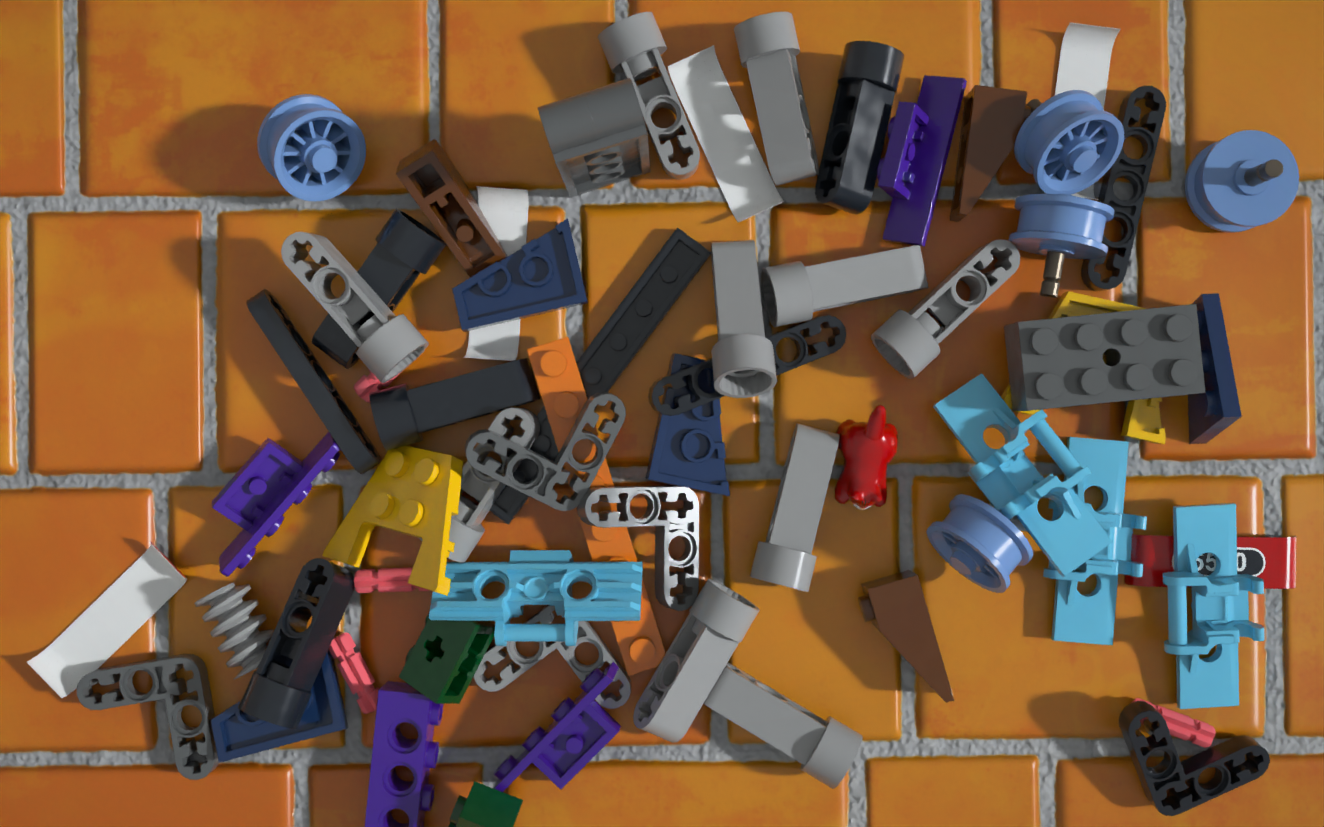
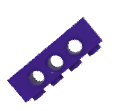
M388 681L378 690L365 827H424L425 811H431L435 785L428 784L430 768L435 769L439 754V742H433L434 725L439 726L441 723L443 704L434 703L408 683ZM408 722L413 724L418 731V738L408 739L404 737L400 731V723ZM399 765L408 767L413 773L414 780H401L396 774L395 767ZM401 809L405 811L409 817V822H397L392 817L391 810Z

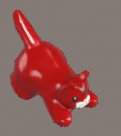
M878 405L871 412L868 423H856L854 420L848 419L842 422L836 431V434H839L838 449L841 450L845 461L842 473L834 488L835 500L838 503L845 504L850 499L853 505L860 510H866L873 505L881 507L886 504L887 465L897 452L898 431L894 425L886 423V409L883 405Z

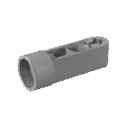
M642 12L624 18L604 29L598 35V40L612 73L623 72L625 79L631 78L641 107L645 127L665 173L673 179H687L696 172L699 166L700 151L660 56L667 50V46L652 12ZM658 72L660 77L636 86V81ZM667 108L673 111L676 121L672 126L659 128L654 125L651 119L654 112L658 109ZM676 136L681 152L683 154L690 152L691 154L687 159V167L681 168L678 162L672 164L669 162L673 159V147L670 140Z
M772 12L747 19L735 26L734 33L741 65L748 70L768 167L773 182L778 186L819 175V163L796 56L800 53V47L793 15L790 12Z
M295 232L285 239L281 248L284 263L359 347L356 355L381 383H385L398 375L425 351L429 342L404 314L396 316L326 237L307 232ZM307 245L313 246L309 254L315 262L305 261V258L308 256V251L305 249ZM337 275H340L345 281V291L339 298H336L331 291V282ZM372 311L375 315L361 326L359 322Z
M999 239L976 249L908 313L898 310L871 335V340L878 352L903 376L909 379L916 377L940 354L938 344L1017 271L1020 264V254L1016 246L1007 240ZM994 255L998 260L994 265L995 269L985 274L981 273L979 270L987 267L994 259L992 256ZM958 280L965 282L970 288V298L968 301L962 300L957 295L956 284ZM926 309H928V311L938 320V322L942 325L941 327L927 312H925Z
M755 241L711 242L712 275L718 342L711 351L714 387L720 394L733 398H749L762 395L776 385L777 377L773 344L765 338Z
M920 245L811 266H804L801 261L764 267L761 273L764 304L773 327L811 320L813 312L912 293L929 288Z
M507 408L496 416L488 430L494 431L508 439L510 438V440L530 449L539 435L540 423L537 416L528 409ZM522 418L520 427L525 430L524 434L514 435L510 438L514 431V428L509 424L510 421ZM488 439L484 445H477L475 450L479 454L478 461L483 462L491 451L496 452L492 447L493 440ZM507 448L506 457L497 453L502 459L500 473L504 471L506 459L514 452L511 448ZM523 459L515 463L512 473L515 472ZM468 461L462 468L458 515L451 516L449 541L455 543L454 552L450 551L448 558L460 563L466 562L484 534L485 529L481 523L506 486V484L476 470ZM463 491L480 501L479 505L462 496Z
M796 424L766 541H758L750 577L809 592L817 556L811 554L837 453L839 434Z
M708 579L689 610L688 617L638 700L633 714V721L637 728L672 743L678 742L684 737L739 642L743 640L760 611L752 602L712 579Z
M730 663L726 664L703 703L800 762V770L832 789H835L846 775L857 755L863 738L861 734L831 716L827 717L826 720L820 718Z

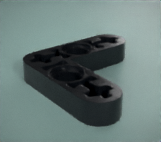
M1144 701L1132 702L1124 707L1119 716V727L1144 793L1153 806L1166 816L1181 814L1259 778L1268 769L1270 763L1268 752L1249 736L1240 735L1180 762L1166 721L1152 705ZM1146 718L1144 726L1146 732L1150 735L1149 737H1145L1138 730L1141 727L1140 720ZM1158 750L1164 751V758L1161 763L1154 767L1146 766V761L1150 754ZM1215 767V775L1210 781L1203 784L1198 783L1199 775L1203 770ZM1169 789L1170 796L1167 797L1166 791Z

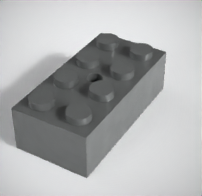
M1196 304L1022 321L1004 326L1012 411H1030L1205 393ZM1104 353L1106 355V364L1103 361Z

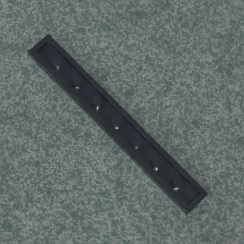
M678 227L576 362L587 399L597 392L610 391L710 257L711 252ZM543 407L537 415L540 423V432L530 450L554 462L559 452L545 407ZM528 458L523 459L513 473V477L520 482L532 480L537 473L536 463ZM501 463V466H500L496 471H498V472L501 471V469H502V463ZM506 485L489 511L505 523L510 524L530 496Z

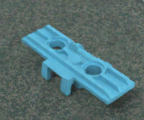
M982 373L933 406L975 461L976 465L969 470L968 474L996 510L1009 520L1014 516L1019 519L1062 577L1071 573L1113 542L1072 489L1073 486L1088 477L1092 472L1087 466L1081 467L1045 421V418L1048 416L1043 409L1021 423ZM987 428L999 430L1005 438V445L1000 449H992L987 446L983 439L984 430ZM1030 430L1068 478L1066 481L1061 482L1053 474L1044 478L1037 471L1023 451L1030 445L1027 441L1028 438L1025 436L1027 431ZM1041 498H1049L1057 504L1059 516L1056 520H1046L1039 514L1037 505Z
M1067 437V449L1082 468L1087 466L1092 472L1088 477L1073 486L1072 489L1113 542L1065 577L1060 575L1050 560L1048 568H1044L1043 577L1056 579L1051 637L1053 641L1113 645L1118 574L1133 577L1143 576V564L1131 561L1133 528L1146 530L1147 516L1123 513L1129 446L1127 441ZM1091 486L1098 487L1103 493V503L1096 510L1093 509L1090 503L1084 502V492ZM1049 499V508L1053 509L1052 521H1054L1059 516V508L1053 500ZM1094 574L1097 579L1094 591L1087 595L1080 594L1077 590L1078 581L1085 582L1090 575Z
M1235 503L1173 506L1174 572L1163 573V584L1167 585L1169 638V640L1164 641V651L1176 655L1177 707L1179 709L1239 706L1238 643L1240 642V637H1249L1254 641L1265 640L1264 626L1249 621L1248 591L1253 594H1264V580L1249 574H1237ZM1204 553H1212L1216 559V568L1208 576L1199 573L1196 560ZM1186 586H1192V630L1187 633ZM1216 645V650L1212 656L1199 658L1200 654H1208L1211 648Z
M510 550L509 562H446L445 577L451 579L448 596L432 592L429 619L495 621L494 637L496 646H506L507 641L565 642L566 646H576L579 621H640L643 563L574 562L570 550ZM498 581L505 585L504 592L497 598L487 599L482 596L483 588L490 582ZM584 581L592 586L590 594L585 598H572V585L574 583ZM524 605H550L555 607L557 615L565 618V624H510V620L512 617L523 615Z

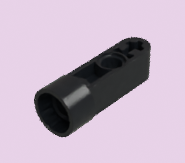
M852 41L847 43L844 48L838 75V86L819 167V175L817 176L815 196L820 203L855 215L862 213L872 199L894 96L897 93L904 54L892 46L872 41Z
M399 209L393 212L375 238L377 245L358 270L359 275L392 312H394L420 273L426 274L446 246V243L433 231ZM371 311L359 324L362 326L375 314ZM328 313L315 332L312 344L344 368L349 369L360 359L356 355L359 347Z
M529 358L507 362L413 389H409L407 383L369 394L376 428L386 451L423 441L422 433L540 400Z
M322 558L310 560L303 566L258 669L253 672L238 709L275 725L290 729L298 728L312 695V686L355 587L354 576L351 571ZM312 616L311 624H310V626L307 628L308 620H309L310 617Z

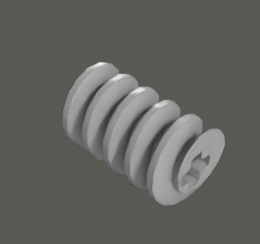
M231 583L194 603L196 607L211 606L202 616L204 622L219 621L210 634L212 637H227L218 647L220 653L235 652L227 661V667H243L234 680L258 668L267 648L266 643L271 639L274 632L272 629L258 630L267 617L265 614L251 616L250 613L259 602L257 599L243 601L242 597L251 589L249 584L235 586L234 583Z

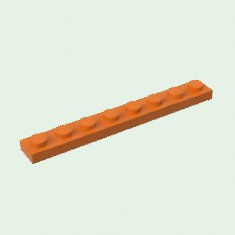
M569 337L527 349L558 452H560L585 402L588 400ZM586 423L582 430L592 432L599 438L596 425L593 428ZM581 439L576 442L572 450L574 460L580 463L592 460L595 456L596 446L589 439ZM606 457L589 488L614 486ZM565 462L563 468L570 472L567 478L569 485L574 473L580 479L583 478L585 472L574 469L568 462ZM569 486L571 494L573 495L574 490ZM599 500L598 503L592 504L591 511L598 513V515L600 511L604 510L617 511V503H607ZM579 517L592 562H638L627 527L602 528L584 523ZM642 577L640 621H611L628 676L658 667L666 654Z

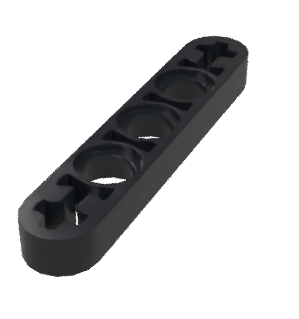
M1141 86L1135 89L1123 99L1117 119L1124 128V141L1128 137L1138 139L1142 143L1143 154L1139 159H1131L1126 156L1122 147L1115 163L1103 176L1098 202L1107 204L1115 210L1113 219L1122 224L1123 236L1118 242H1112L1103 235L1102 243L1108 247V250H1118V254L1115 253L1108 256L1106 262V269L1112 271V277L1100 281L1101 274L1094 272L1095 266L1103 264L1106 256L1098 259H1083L1081 267L1083 283L1094 291H1106L1115 288L1123 282L1126 275L1166 110V100L1163 93L1153 86ZM1142 98L1146 99L1145 106L1151 108V111L1141 118L1139 127H1128V125L1132 126L1137 123L1140 118L1141 108L1134 106V104ZM1118 178L1129 180L1133 186V195L1128 201L1120 200L1114 195L1113 184Z
M266 289L247 300L246 304L252 316L350 464L360 474H364L378 465L381 459L374 445L278 300Z
M830 315L815 317L765 337L773 344L776 376L841 349L846 339V329L842 321ZM820 324H822L824 329L831 328L833 330V335L828 338L829 345L825 341L807 345L804 339L819 334L821 332ZM783 338H790L794 341L797 348L796 356L790 362H783L776 353V346ZM712 358L655 381L650 387L648 394L649 403L653 410L662 415L674 416L724 397V395L716 390L712 393H705L698 386L697 380L700 372L706 368L713 369ZM687 375L689 389L696 399L690 401V394H683L674 399L675 406L673 408L668 403H660L659 396L664 394L663 386L667 384L670 389H679L687 386L682 380V377Z

